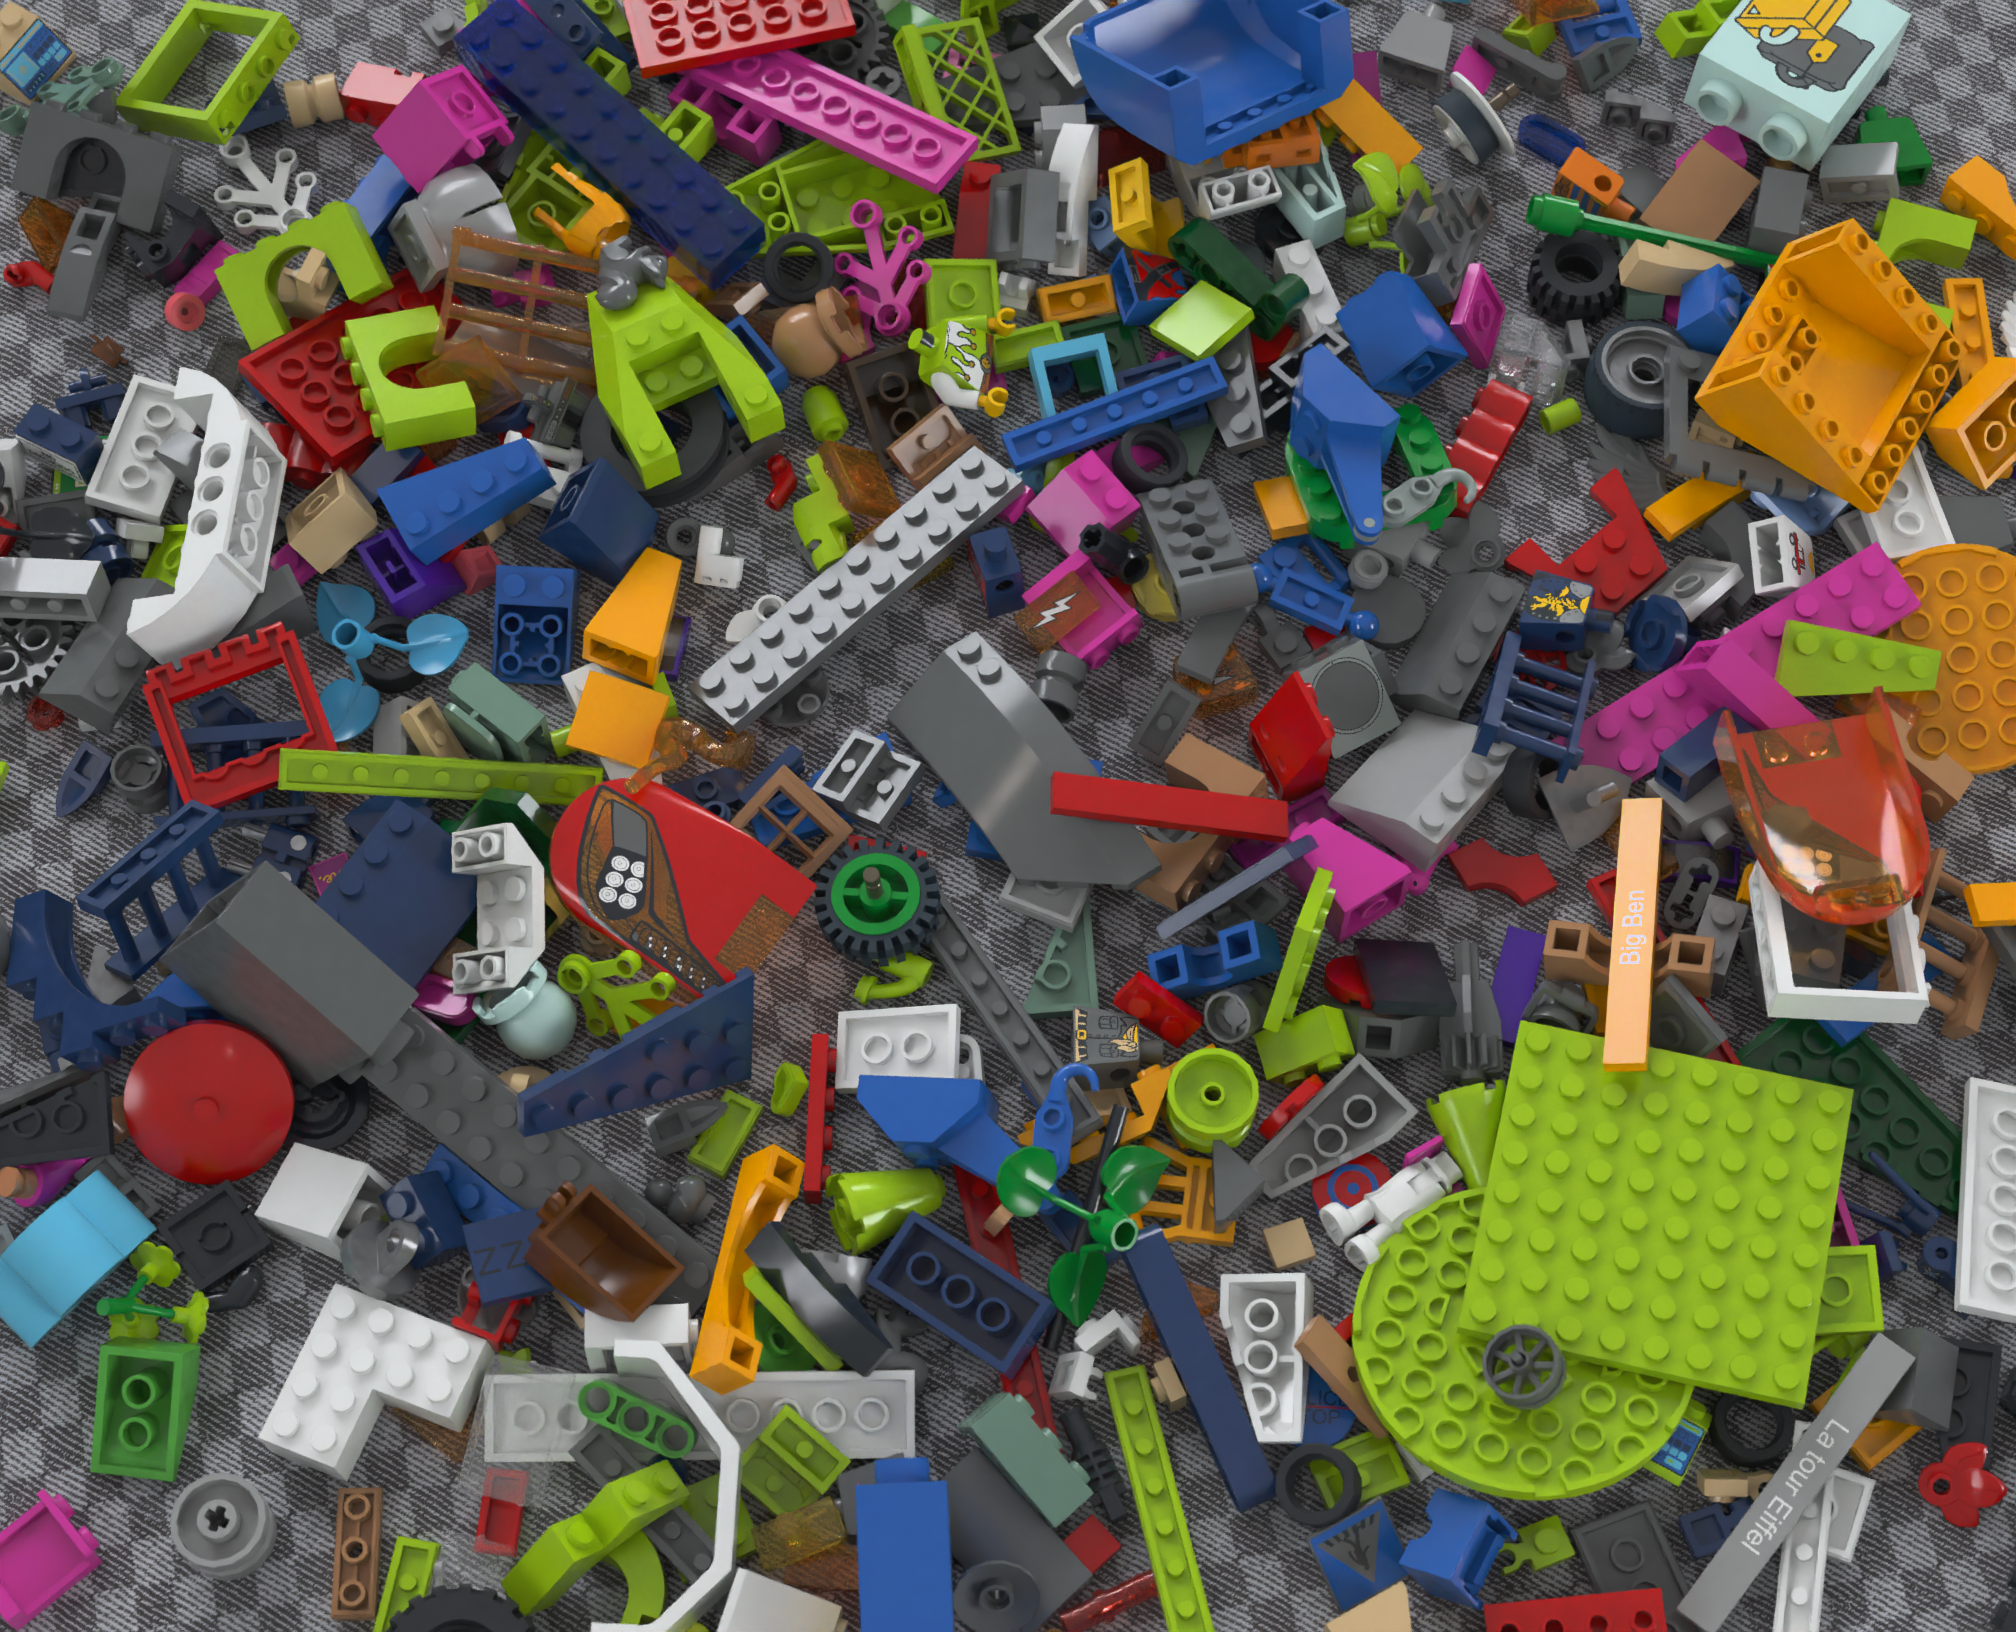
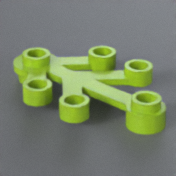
M632 950L623 951L616 959L591 962L580 954H570L560 962L557 972L560 986L565 991L578 995L587 1017L586 1026L593 1035L598 1037L606 1035L614 1025L619 1037L633 1030L634 1027L630 1017L638 1023L644 1024L658 1016L638 1003L637 1000L654 998L663 1001L676 989L674 978L666 972L657 973L650 981L612 986L601 979L619 975L622 978L633 977L640 970L642 961L639 955ZM624 961H627L630 964L631 968L626 966ZM658 982L665 987V990L658 985ZM595 995L606 1002L608 1010L599 1007ZM597 1019H599L604 1026L600 1025Z

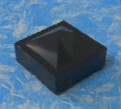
M1038 12L1003 16V29L1008 53L1037 42L1034 36L1041 30Z
M1845 937L1841 971L1862 980L1870 972L1878 955Z

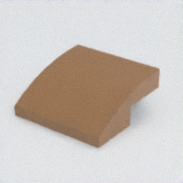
M946 404L937 406L885 449L918 492L973 446L987 454L975 435L966 433Z

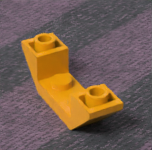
M1157 1064L1136 1074L1139 1081L1130 1085L1144 1115L1137 1118L1135 1112L1128 1113L1119 1147L1155 1131L1166 1102L1167 1085L1172 1073V1069L1169 1067L1161 1070L1160 1065ZM1035 1119L1023 1125L1026 1132L1017 1135L1021 1144L1032 1146ZM1097 1130L1076 1142L1077 1145L1071 1147L1070 1163L1082 1165L1097 1158L1105 1133L1099 1134Z

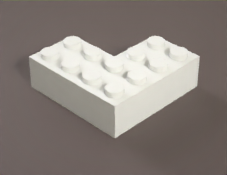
M335 1283L258 1438L272 1453L347 1482L384 1404L461 1433L485 1382V1375L489 1374L497 1355L485 1339Z

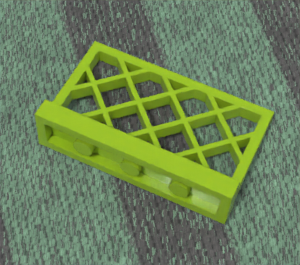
M979 17L916 28L915 24L901 26L893 40V44L913 107L978 137L979 148L967 160L968 162L979 163L1020 154L1022 151ZM972 29L976 42L972 50L954 40L958 31ZM933 36L944 43L945 46L940 55L937 56L925 49L922 38ZM948 47L967 57L961 70L942 59ZM971 60L984 68L987 77L983 84L964 73ZM937 66L956 77L949 90L935 81L933 73ZM959 80L978 91L972 103L953 93ZM981 94L995 101L997 111L994 117L975 106ZM948 100L967 111L961 123L946 115L944 107ZM970 114L989 124L982 137L964 127ZM992 127L1006 135L1009 146L997 147L986 140Z

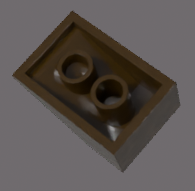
M908 342L848 361L841 365L852 402L881 471L897 466L885 449L939 406L934 389L921 380L918 374L921 354L910 349Z

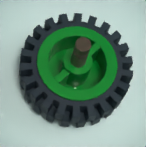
M875 838V846L869 847L867 839L859 840L860 849L855 851L852 850L849 844L842 848L844 856L841 859L835 854L829 859L830 869L822 867L819 872L821 882H815L817 885L814 890L816 898H813L823 937L827 943L831 942L832 948L836 953L840 954L843 951L846 960L853 963L857 957L861 958L863 966L870 967L872 959H878L880 967L889 966L888 958L896 957L897 963L906 960L905 952L910 950L913 955H916L921 951L919 944L921 941L926 944L932 939L931 929L937 930L940 923L938 914L942 912V905L933 868L930 869L928 860L923 855L918 858L915 848L909 845L904 850L901 841L895 839L892 840L891 846H886L884 838Z

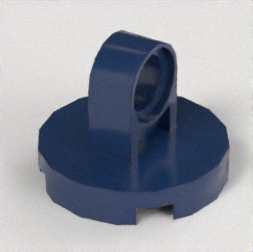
M1654 594L1650 595L1647 600H1638L1633 605L1626 618L1623 637H1629L1630 650L1636 654L1635 659L1631 663L1634 668L1642 672L1661 673L1674 666L1682 654H1687L1696 642L1700 640L1701 633L1687 624L1684 610L1675 599Z

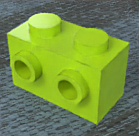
M1320 1005L1292 1018V1021L1286 1020L1282 1022L1279 1033L1265 1029L1254 1034L1266 1080L1284 1084L1286 1088L1301 1085L1308 1079L1307 1076L1318 1071L1320 1073L1335 1071L1343 1066L1342 1061L1356 1056L1342 1009L1326 1005Z

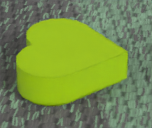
M784 1062L778 1067L774 1076V1091L770 1103L774 1114L790 1117L802 1099L809 1083L799 1065Z

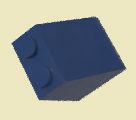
M599 457L568 476L537 539L610 586L615 587L619 585L643 553V550L653 543L657 535V530L654 528L660 515L607 460Z

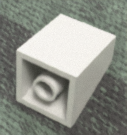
M295 1142L254 1215L277 1234L342 1262L340 1256L342 1241L357 1224L367 1220H381V1216L387 1214L379 1195L393 1185L367 1163Z
M738 1567L717 1632H846L848 1620L841 1619L843 1609L840 1605Z

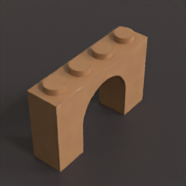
M1188 733L1185 734L1164 761L1169 783L1179 788L1269 799L1265 774ZM1140 832L1160 862L1162 870L1133 888L1173 911L1179 912L1187 902L1192 903L1197 898L1202 882L1210 872L1215 873L1219 869L1224 859V853L1232 843L1239 842L1241 838L1200 833L1191 840L1171 844L1156 841Z

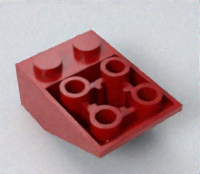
M1298 671L1290 675L1250 722L1247 739L1277 800L1288 801V803L1307 796L1324 786L1326 773L1329 772V756L1332 755V739L1335 738V731L1327 715L1321 716L1316 706L1318 700L1313 686L1309 682L1304 683Z

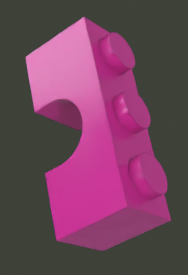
M687 76L682 78L667 97L672 112L684 99L710 115L713 119L717 136L716 144L763 168L783 142L776 119L745 104L738 111L730 106L719 92Z

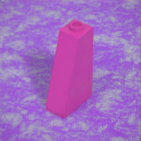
M1730 638L1696 642L1673 671L1717 707L1721 708L1724 705L1763 735L1773 739L1782 749L1797 760H1801L1804 763L1812 762L1825 750L1826 744L1824 742L1832 731Z

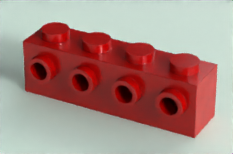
M1661 1588L1483 1605L1486 1632H1667Z

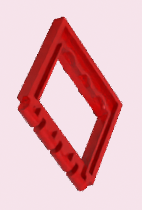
M282 621L255 630L259 640L256 644L252 645L248 633L217 644L221 657L214 658L213 652L209 647L179 658L183 671L177 672L172 661L145 671L149 683L142 685V689L184 805L192 799L218 809L278 786L280 748L339 751L294 630L286 632ZM284 663L309 732L283 744L278 743L265 748L263 751L251 756L225 763L224 766L211 771L196 774L172 704Z

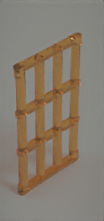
M455 225L452 230L451 252L437 333L434 338V344L431 347L432 355L448 359L450 356L511 368L515 369V373L520 374L525 371L564 380L566 377H570L578 381V383L589 385L591 389H597L594 358L592 370L527 357L526 353L530 335L593 348L591 332L532 320L536 299L588 310L587 294L538 284L542 263L599 275V259L544 248L545 245L540 243L534 246L472 232L471 228ZM460 245L532 260L530 282L458 267ZM667 275L695 299L699 287V278L686 275L681 277ZM454 281L526 296L524 318L451 303ZM452 318L519 332L521 335L518 353L513 354L446 340L444 337L447 320Z

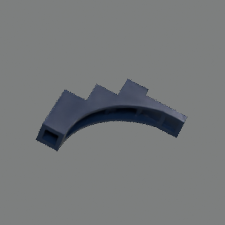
M46 889L17 898L14 904L6 987L22 994L27 1000L35 1001L33 1022L49 1029L52 1034L61 1036V1058L76 1064L80 1070L98 1071L102 1069V1066L120 1061L121 1046H131L135 1041L150 1036H162L167 1031L185 1026L186 1010L160 996L127 1006L109 1005L100 1001L87 985L77 962L72 930L74 904Z

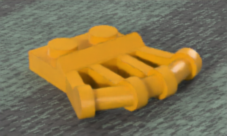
M1144 1136L1139 1144L1140 1146L1149 1147L1163 1153L1171 1159L1169 1164L1187 1172L1186 1177L1161 1175L1156 1189L1184 1192L1183 1205L1148 1201L1137 1213L1129 1215V1218L1136 1222L1138 1230L1144 1228L1141 1218L1143 1215L1181 1220L1180 1225L1161 1229L1168 1243L1182 1241L1186 1244H1191L1192 1242L1233 1248L1236 1220L1223 1233H1214L1212 1159L1188 1157L1154 1138Z

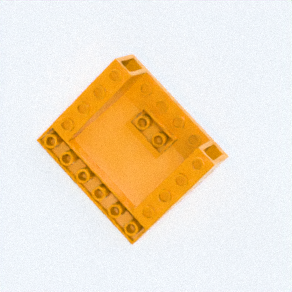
M1851 218L1787 243L1694 400L1721 428L1869 514L1879 511L1964 359L1967 350L1857 221Z

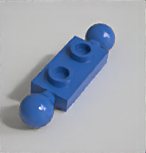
M1250 564L1255 575L1258 594L1265 591L1272 593L1267 606L1337 637L1343 625L1349 627V631L1353 636L1363 639V641L1371 640L1378 634L1380 623L1373 612L1361 610L1354 613L1350 611L1355 598L1285 567L1279 579L1273 577L1272 571L1265 564Z

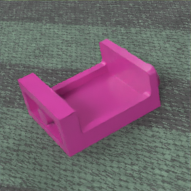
M1078 549L1022 594L1021 597L1028 610L1040 622L1045 617L1040 615L1039 612L1056 607L1057 605L1052 604L1053 602L1081 590V592L1066 603L1073 609L1053 615L1058 619L1042 626L1064 652L1070 653L1084 661L1088 667V672L1091 668L1095 670L1105 664L1110 657V653L1121 644L1127 645L1139 635L1140 629L1144 624L1139 613L1134 608L1131 609L1094 566L1091 558Z
M44 1488L37 1493L40 1501L0 1532V1615L17 1631L103 1563L94 1551L101 1546L95 1536L85 1525L78 1530L70 1520V1517L76 1513L60 1493L53 1498Z

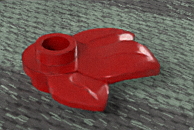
M1967 1442L1950 1447L1941 1462L1927 1465L1918 1477V1489L1922 1497L1928 1503L1939 1506L1945 1519L1959 1527H1977L1979 1523L1978 1508H1987L1997 1504L2008 1491L2005 1484L1998 1477L1982 1469L1987 1455V1446L1983 1443ZM1938 1479H1946L1949 1484L1946 1490L1938 1492L1933 1489L1934 1482Z

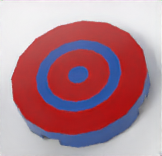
M1365 1153L1312 1179L1311 1193L1317 1214L1319 1215V1211L1324 1206L1333 1202L1339 1203L1346 1209L1355 1206L1364 1200L1365 1194L1376 1191L1392 1178L1388 1168L1376 1156ZM1372 1219L1359 1230H1368L1378 1224Z

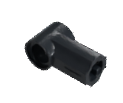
M1100 522L1095 525L1088 524L1079 534L1080 544L1078 548L1085 555L1114 573L1124 584H1135L1148 572L1149 560L1126 536L1116 534Z

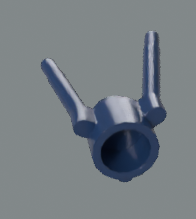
M1870 1151L1868 1157L1907 1198L1896 1212V1215L1902 1219L1898 1222L1845 1200L1848 1210L1893 1229L1906 1239L1912 1232L1920 1238L1924 1237L1936 1223L1942 1212L1919 1196L1874 1151Z

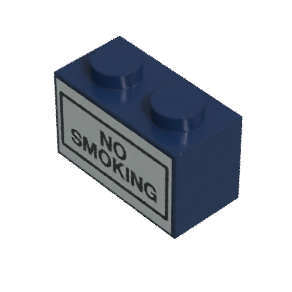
M36 403L32 405L13 431L24 455L88 486L104 449V445L97 432Z

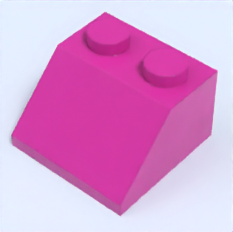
M1091 449L1065 467L1026 507V511L1068 558L1079 549V534L1088 524L1095 525L1100 522L1119 535L1131 527L1141 505Z

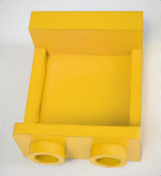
M1141 157L1108 169L1113 232L1129 248L1174 259L1167 243L1168 239L1185 225L1183 201L1179 197L1159 202L1150 194L1148 164Z

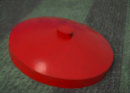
M222 1020L190 1021L185 1026L167 1031L165 1035L156 1037L137 1058L128 1076L124 1091L126 1124L133 1141L142 1154L157 1168L177 1179L205 1185L220 1184L226 1179L230 1182L240 1180L267 1164L275 1156L286 1139L295 1107L293 1082L287 1066L279 1053L270 1043L254 1031Z

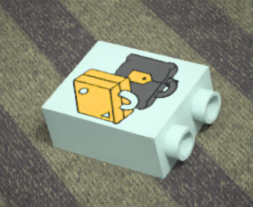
M1742 0L1700 52L1683 103L1696 109L1700 117L1708 123L1716 126L1726 125L1759 143L1769 156L1781 161L1790 160L1811 171L1892 64L1912 14L1885 0Z

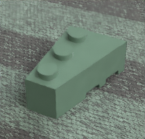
M993 1393L959 1423L956 1428L964 1437L969 1433L985 1452L986 1458L993 1465L995 1464L1010 1484L1050 1528H1056L1094 1494L1087 1485L1091 1479L1076 1461L1073 1460L1069 1464L1058 1451L1063 1445L1050 1429L1045 1427L1041 1430L1031 1418L1035 1414L1034 1410L1020 1394L1013 1397L1011 1393Z

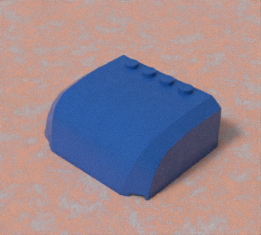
M1129 0L1088 18L1083 23V32L1079 36H1070V44L1080 76L1089 95L1099 109L1134 136L1171 157L1192 166L1208 158L1218 157L1224 151L1236 145L1248 143L1262 133L1278 129L1282 124L1297 117L1306 116L1312 110L1340 98L1354 78L1349 9L1331 0Z

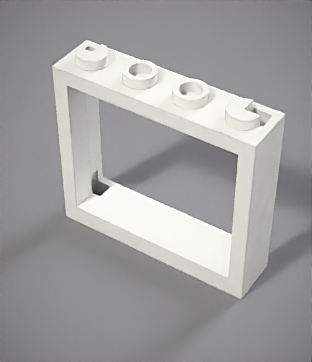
M1761 857L1765 867L1774 877L1785 885L1805 894L1820 895L1795 885L1817 893L1833 896L1884 898L1887 896L1852 887L1841 882L1794 880L1776 869L1769 861L1768 865L1766 858ZM1757 859L1748 880L1768 1017L1917 1024L1924 1009L1930 1006L1928 994L1931 990V985L1925 983L1923 971L1926 957L1924 949L1919 948L1918 945L1919 918L1917 915H1913L1912 899L1899 911L1886 917L1899 992L1794 987L1780 894L1769 881ZM1871 863L1881 871L1890 892L1889 897L1883 899V904H1900L1883 866L1880 863ZM1770 866H1771L1777 873H1779L1781 876H1783L1784 878H1786V879L1789 880L1790 882L1794 883L1795 885L1789 883L1788 881H1786L1785 879H1783L1782 877H1780L1778 874H1776V873L1770 868Z

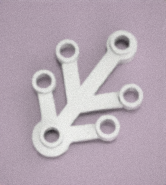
M232 136L225 146L219 145L224 163L233 168H239L257 191L238 190L228 185L220 186L214 192V199L218 208L229 211L237 205L272 208L277 214L261 215L254 214L249 209H242L234 215V223L239 233L249 235L257 229L279 231L281 235L289 231L288 226L291 223L303 218H313L307 210L311 196L315 195L319 190V184L315 174L305 171L296 176L297 192L293 206H290L285 201L290 174L299 166L297 154L293 149L282 148L276 153L275 161L277 165L271 184L250 159L251 150L243 136ZM287 158L292 159L290 162L287 163L282 162L284 159ZM305 182H312L309 186H302ZM224 196H231L228 200H221ZM244 220H251L248 224H241Z

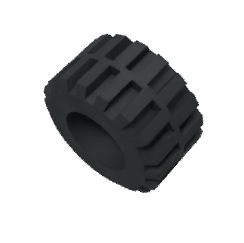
M1580 229L1579 231H1573L1571 237L1549 233L1544 237L1543 242L1538 243L1529 269L1526 292H1529L1528 300L1530 304L1537 305L1535 311L1540 316L1546 314L1548 322L1555 324L1556 321L1563 323V328H1565L1566 321L1581 319L1583 328H1586L1587 322L1594 326L1601 322L1602 317L1607 318L1611 314L1612 308L1616 306L1622 286L1618 265L1624 257L1619 256L1620 248L1616 243L1609 244L1610 237L1605 234L1599 236L1596 232ZM1578 272L1588 277L1591 282H1570L1563 278L1560 273Z

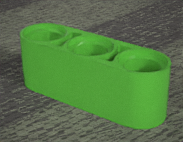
M604 1378L596 1379L583 1386L579 1392L577 1399L578 1408L585 1417L666 1457L681 1458L688 1454L697 1444L698 1432L686 1416L614 1381ZM593 1388H603L608 1392L610 1404L605 1411L596 1410L589 1403V1394ZM638 1406L647 1411L649 1423L645 1429H634L629 1424L627 1415L631 1407ZM677 1425L686 1430L688 1442L684 1448L677 1449L669 1445L666 1433L670 1426Z

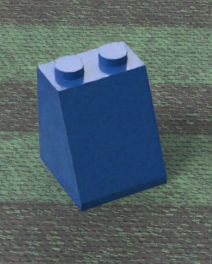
M1391 270L1379 275L1374 280L1372 286L1363 293L1348 299L1346 306L1335 314L1371 388L1414 398L1469 356L1412 276Z

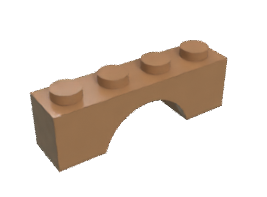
M1549 920L1543 951L1545 978L1609 986L1612 940L1598 933L1591 924ZM1673 933L1667 940L1655 944L1652 991L1674 973L1693 996L1710 998L1716 964L1715 938Z

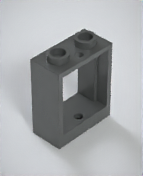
M1023 168L991 175L986 259H996L999 272L1021 273V270L1037 271L1040 270V264L1053 263L1055 261L1060 172Z

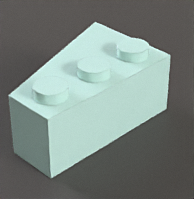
M1316 120L1314 123L1320 135V126L1318 120ZM1322 138L1319 163L1271 168L1282 192L1281 199L1274 204L1304 240L1310 239L1314 249L1344 236L1346 205L1335 172H1332L1328 160L1329 154Z

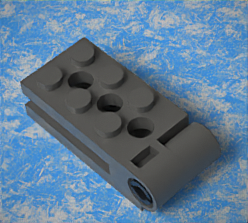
M1211 478L1193 480L1189 483L1167 488H1156L1137 494L1138 502L1141 505L1140 512L1143 518H1139L1140 530L1178 621L1250 606L1258 602V589L1253 569L1250 564H1247L1245 551Z

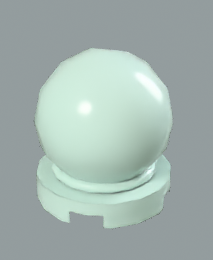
M538 960L534 962L515 988L488 991L483 999L475 997L472 1009L486 1025H496L497 1033L509 1050L524 1059L545 1060L561 1053L572 1040L577 1025V1011L572 999L565 990L553 981H546L547 970Z

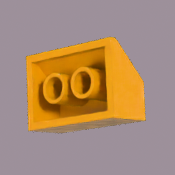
M1993 357L1928 421L1925 427L1927 436L1937 456L1981 490H1986L2016 460V358Z

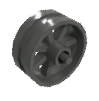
M1528 1324L1512 1325L1498 1332L1487 1344L1482 1357V1371L1489 1387L1508 1406L1521 1410L1537 1409L1551 1402L1562 1390L1567 1376L1566 1360L1560 1348L1541 1328ZM1524 1340H1538L1539 1342L1528 1354L1525 1350ZM1516 1343L1517 1350H1514L1510 1355L1503 1353L1509 1346ZM1550 1346L1553 1351L1554 1362H1536ZM1498 1360L1509 1364L1511 1367L1495 1375ZM1540 1372H1551L1548 1380L1542 1385L1538 1380ZM1516 1377L1512 1394L1506 1393L1498 1387V1385ZM1525 1384H1534L1537 1390L1529 1394H1522Z

